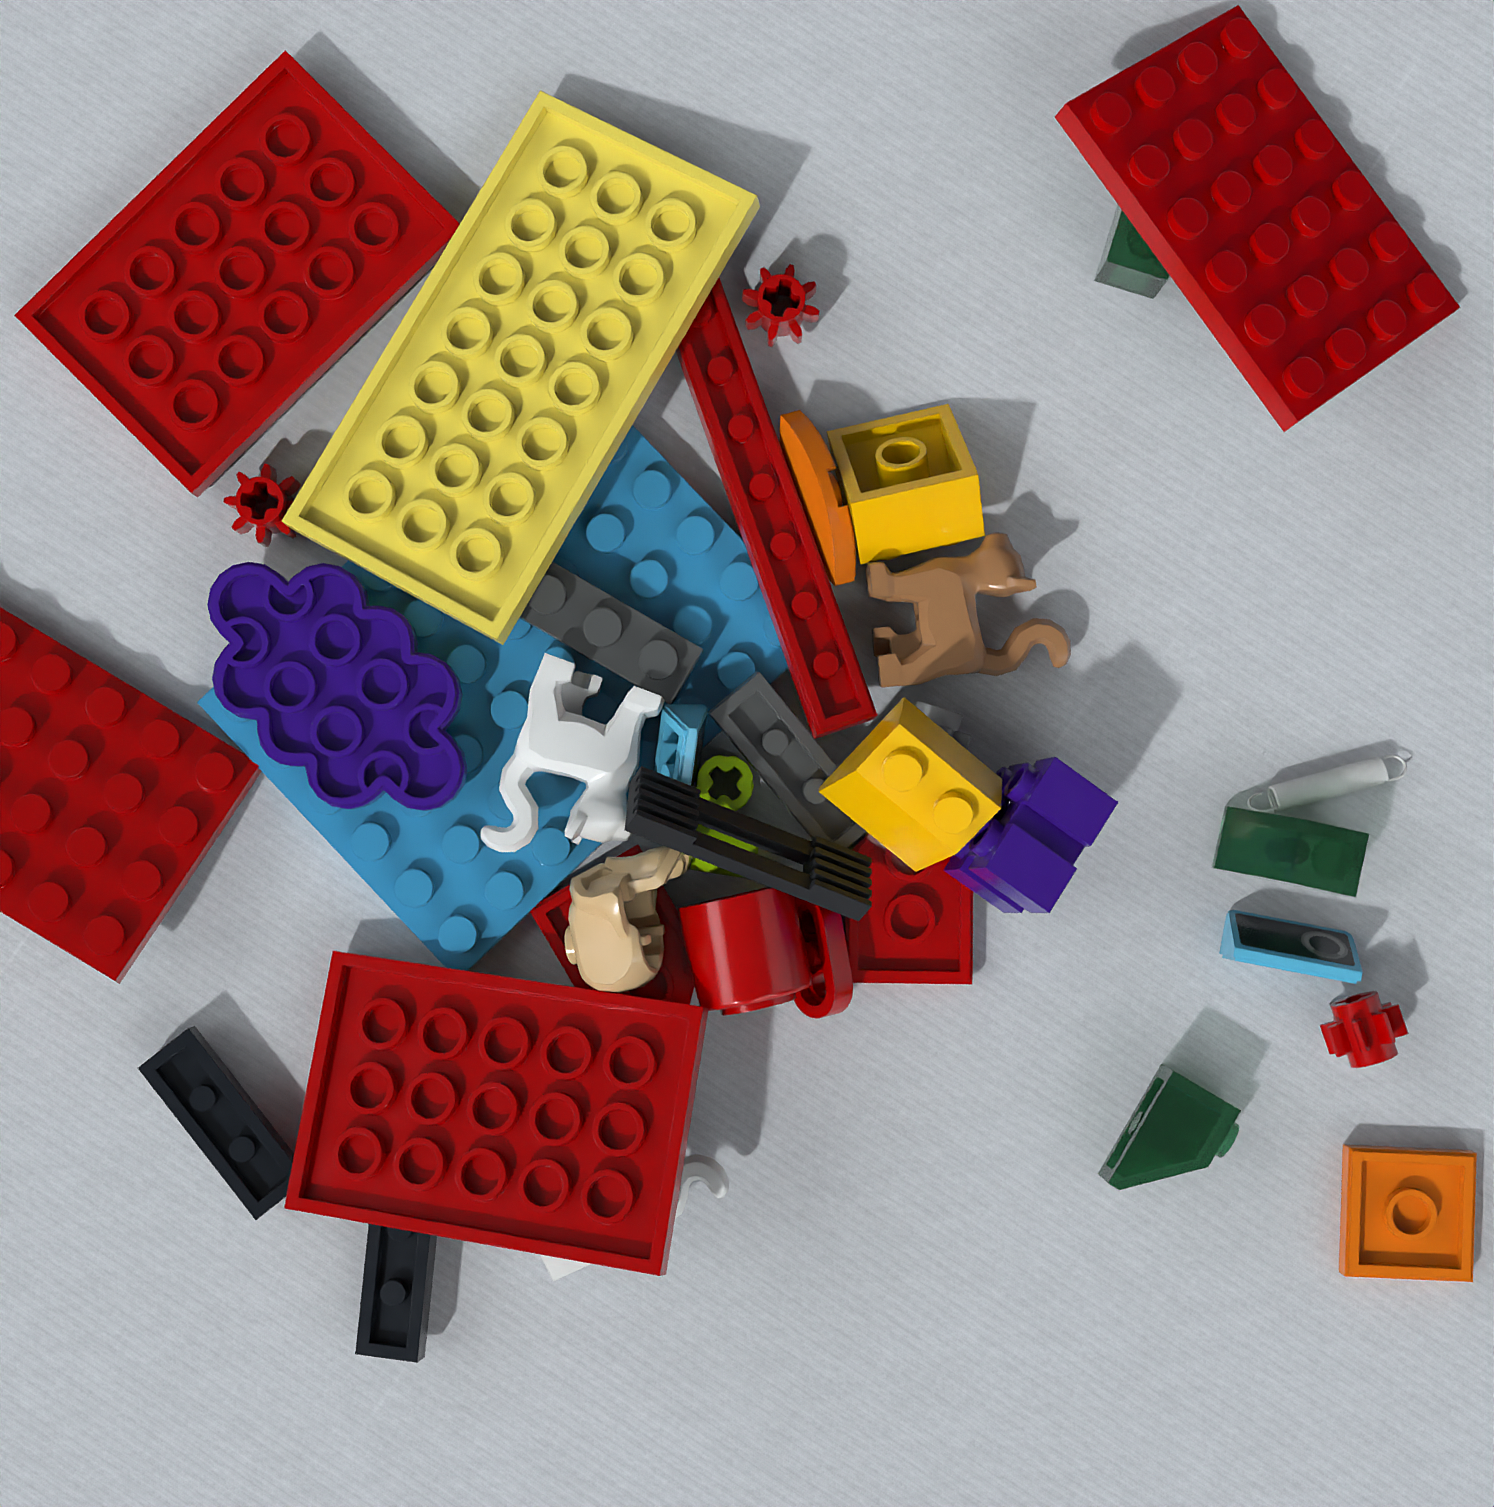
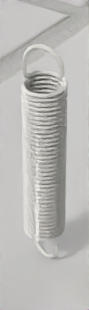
M1378 756L1269 786L1268 798L1271 808L1257 810L1251 806V799L1262 795V793L1252 795L1248 799V807L1255 812L1273 810L1275 813L1301 807L1305 804L1308 805V803L1311 804L1323 799L1326 800L1359 791L1363 788L1381 785V783H1385V780H1398L1406 774L1407 764L1399 756H1384L1383 759L1397 758L1404 765V771L1401 775L1389 779L1383 760Z

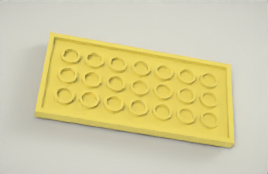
M540 90L282 519V522L308 539L504 645L759 210L760 204L757 195Z

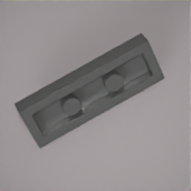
M554 562L549 566L520 616V619L633 685L662 696L666 704L674 703L703 653V649Z
M760 672L752 674L707 712L812 840L815 836L848 848L866 832V830L818 792L819 787L838 767Z

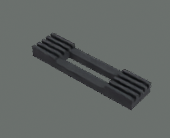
M641 766L630 781L625 831L856 921H859L872 907V901L868 900L872 896V890L869 889L872 885V879L869 878L872 874V869L869 868L872 864L871 857L815 836L812 841L806 840L699 797L700 789ZM698 824L803 865V872L696 830Z

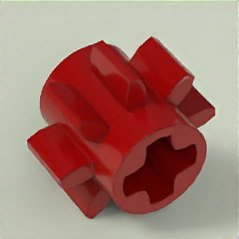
M792 264L788 265L784 274L773 276L765 267L761 268V286L759 291L744 289L742 293L744 303L757 307V311L752 312L745 319V326L747 330H753L761 326L767 332L769 347L774 346L777 337L790 335L795 343H801L802 329L800 325L802 321L815 323L819 319L820 310L805 304V301L812 298L816 293L817 285L815 281L801 285L794 278L795 270ZM779 295L790 298V308H786L783 317L771 314V304L777 302Z
M264 464L261 470V477L249 478L245 474L238 472L236 476L241 486L236 496L225 497L223 501L228 506L236 509L240 514V517L231 526L232 529L242 535L248 533L255 526L257 543L264 547H269L272 541V534L282 532L294 539L296 537L295 531L285 525L282 519L294 501L291 495L298 491L301 483L293 476H290L278 485L276 469L270 464ZM270 494L279 501L277 508L266 509L263 517L255 511L256 503L267 502L268 495Z
M1377 991L1359 993L1330 1004L1334 1021L1320 1025L1329 1054H1336V1057L1347 1055L1351 1068L1371 1066L1394 1058L1398 1055L1395 1038L1409 1034L1399 1004L1392 1005L1391 1002L1381 1004Z

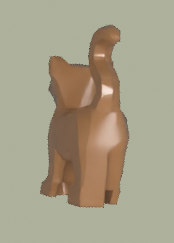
M995 532L986 535L981 545L967 556L935 557L904 571L891 572L884 562L867 563L868 597L882 599L886 602L913 603L916 630L909 634L897 635L890 627L873 628L871 630L873 653L875 657H878V681L881 688L920 685L944 675L980 673L999 676L1017 670L1035 644L1046 646L1050 660L1056 668L1066 665L1071 656V643L1065 629L1050 619L1033 618L1015 627L1003 647L999 650L985 647L977 618L975 596L983 594L1002 598L1037 588L1036 580L1025 576L1021 556L1013 548L1007 534Z

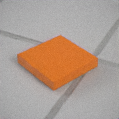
M1343 1144L1339 1273L1346 1277L1473 1282L1477 1153L1471 1150Z

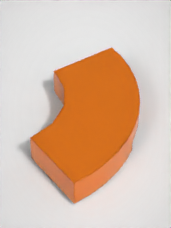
M801 410L780 414L779 443L828 579L834 586L852 582L856 576L854 530L849 505L842 506L839 484L830 472L836 469L834 460L819 431Z

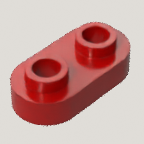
M794 896L813 979L812 986L796 992L797 998L794 999V1002L800 1011L810 1018L818 1019L839 1014L849 1006L853 996V979L841 914Z

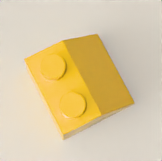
M949 404L827 431L831 455L836 465L835 473L842 495L843 506L849 505L855 547L860 564L878 560H891L900 555L939 546H952L961 541L985 536L979 475Z
M903 697L819 787L818 792L917 872L957 854L1001 809L1002 778Z

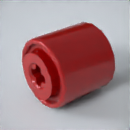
M765 887L677 908L699 1006L706 1007L709 1011L720 1010L722 1016L745 1013L792 1001L797 998L796 992L812 986L813 979L794 896L771 887Z

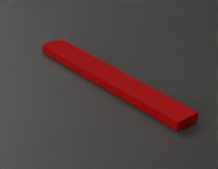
M719 277L676 349V354L812 735L816 739L874 720L877 717V712Z

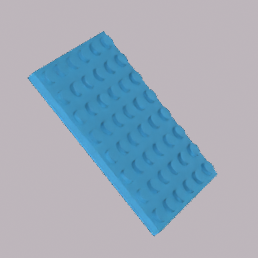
M632 425L552 562L702 648L703 653L673 704H703L710 711L755 672H760L771 685L789 667L744 541ZM348 560L342 568L355 575L367 591L370 606L392 608L405 616L415 629L418 652L432 654L451 666L460 680L463 694L460 711L446 731L464 751L468 769L465 785L454 800L442 808L422 811L406 808L385 793L381 798L366 807L353 810L332 807L318 798L310 787L305 767L279 764L267 756L260 746L257 721L240 718L225 709L216 697L214 687L197 703L251 761L259 765L258 768L446 968L469 971L518 925L539 902L543 901L603 844L583 838L579 845H577L571 839L565 837V828L570 817V811L585 791L586 783L571 777L543 771L534 772L526 780L525 784L538 806L539 829L531 842L516 852H498L487 847L481 839V829L484 826L508 827L513 822V814L499 791L503 767L514 754L517 740L527 719L530 688L544 654L547 653L574 663V673L580 671L603 678L598 696L586 700L582 709V716L604 725L613 718L627 693L635 685L520 618L504 645ZM662 709L658 716L645 719L641 729L639 767L636 773L641 766L654 771ZM708 713L702 750L722 732ZM628 789V791H627V793H626L627 802H628L629 789Z

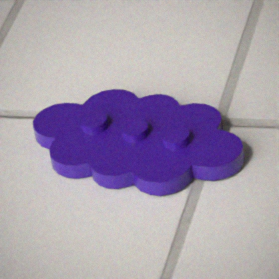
M254 562L232 565L219 574L210 588L207 606L211 622L229 644L223 649L214 664L212 682L215 695L223 707L240 718L257 721L260 746L268 757L279 764L305 767L310 787L318 798L332 807L351 810L366 807L387 793L392 799L406 808L429 811L444 807L458 796L465 785L468 768L464 751L446 729L460 711L463 695L460 680L450 665L432 654L418 652L415 629L405 616L392 608L370 606L367 591L359 579L338 565L321 563L308 566L294 575L289 581L269 566Z

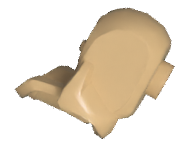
M660 846L634 856L606 857L605 863L597 864L571 879L570 893L572 903L569 907L568 916L570 926L565 931V950L570 963L578 965L580 975L587 985L598 991L624 993L644 987L655 977L662 965L664 952L663 935L665 934L664 925L661 924L655 910L657 888L666 884L669 879L679 877L688 871L692 856L666 846Z

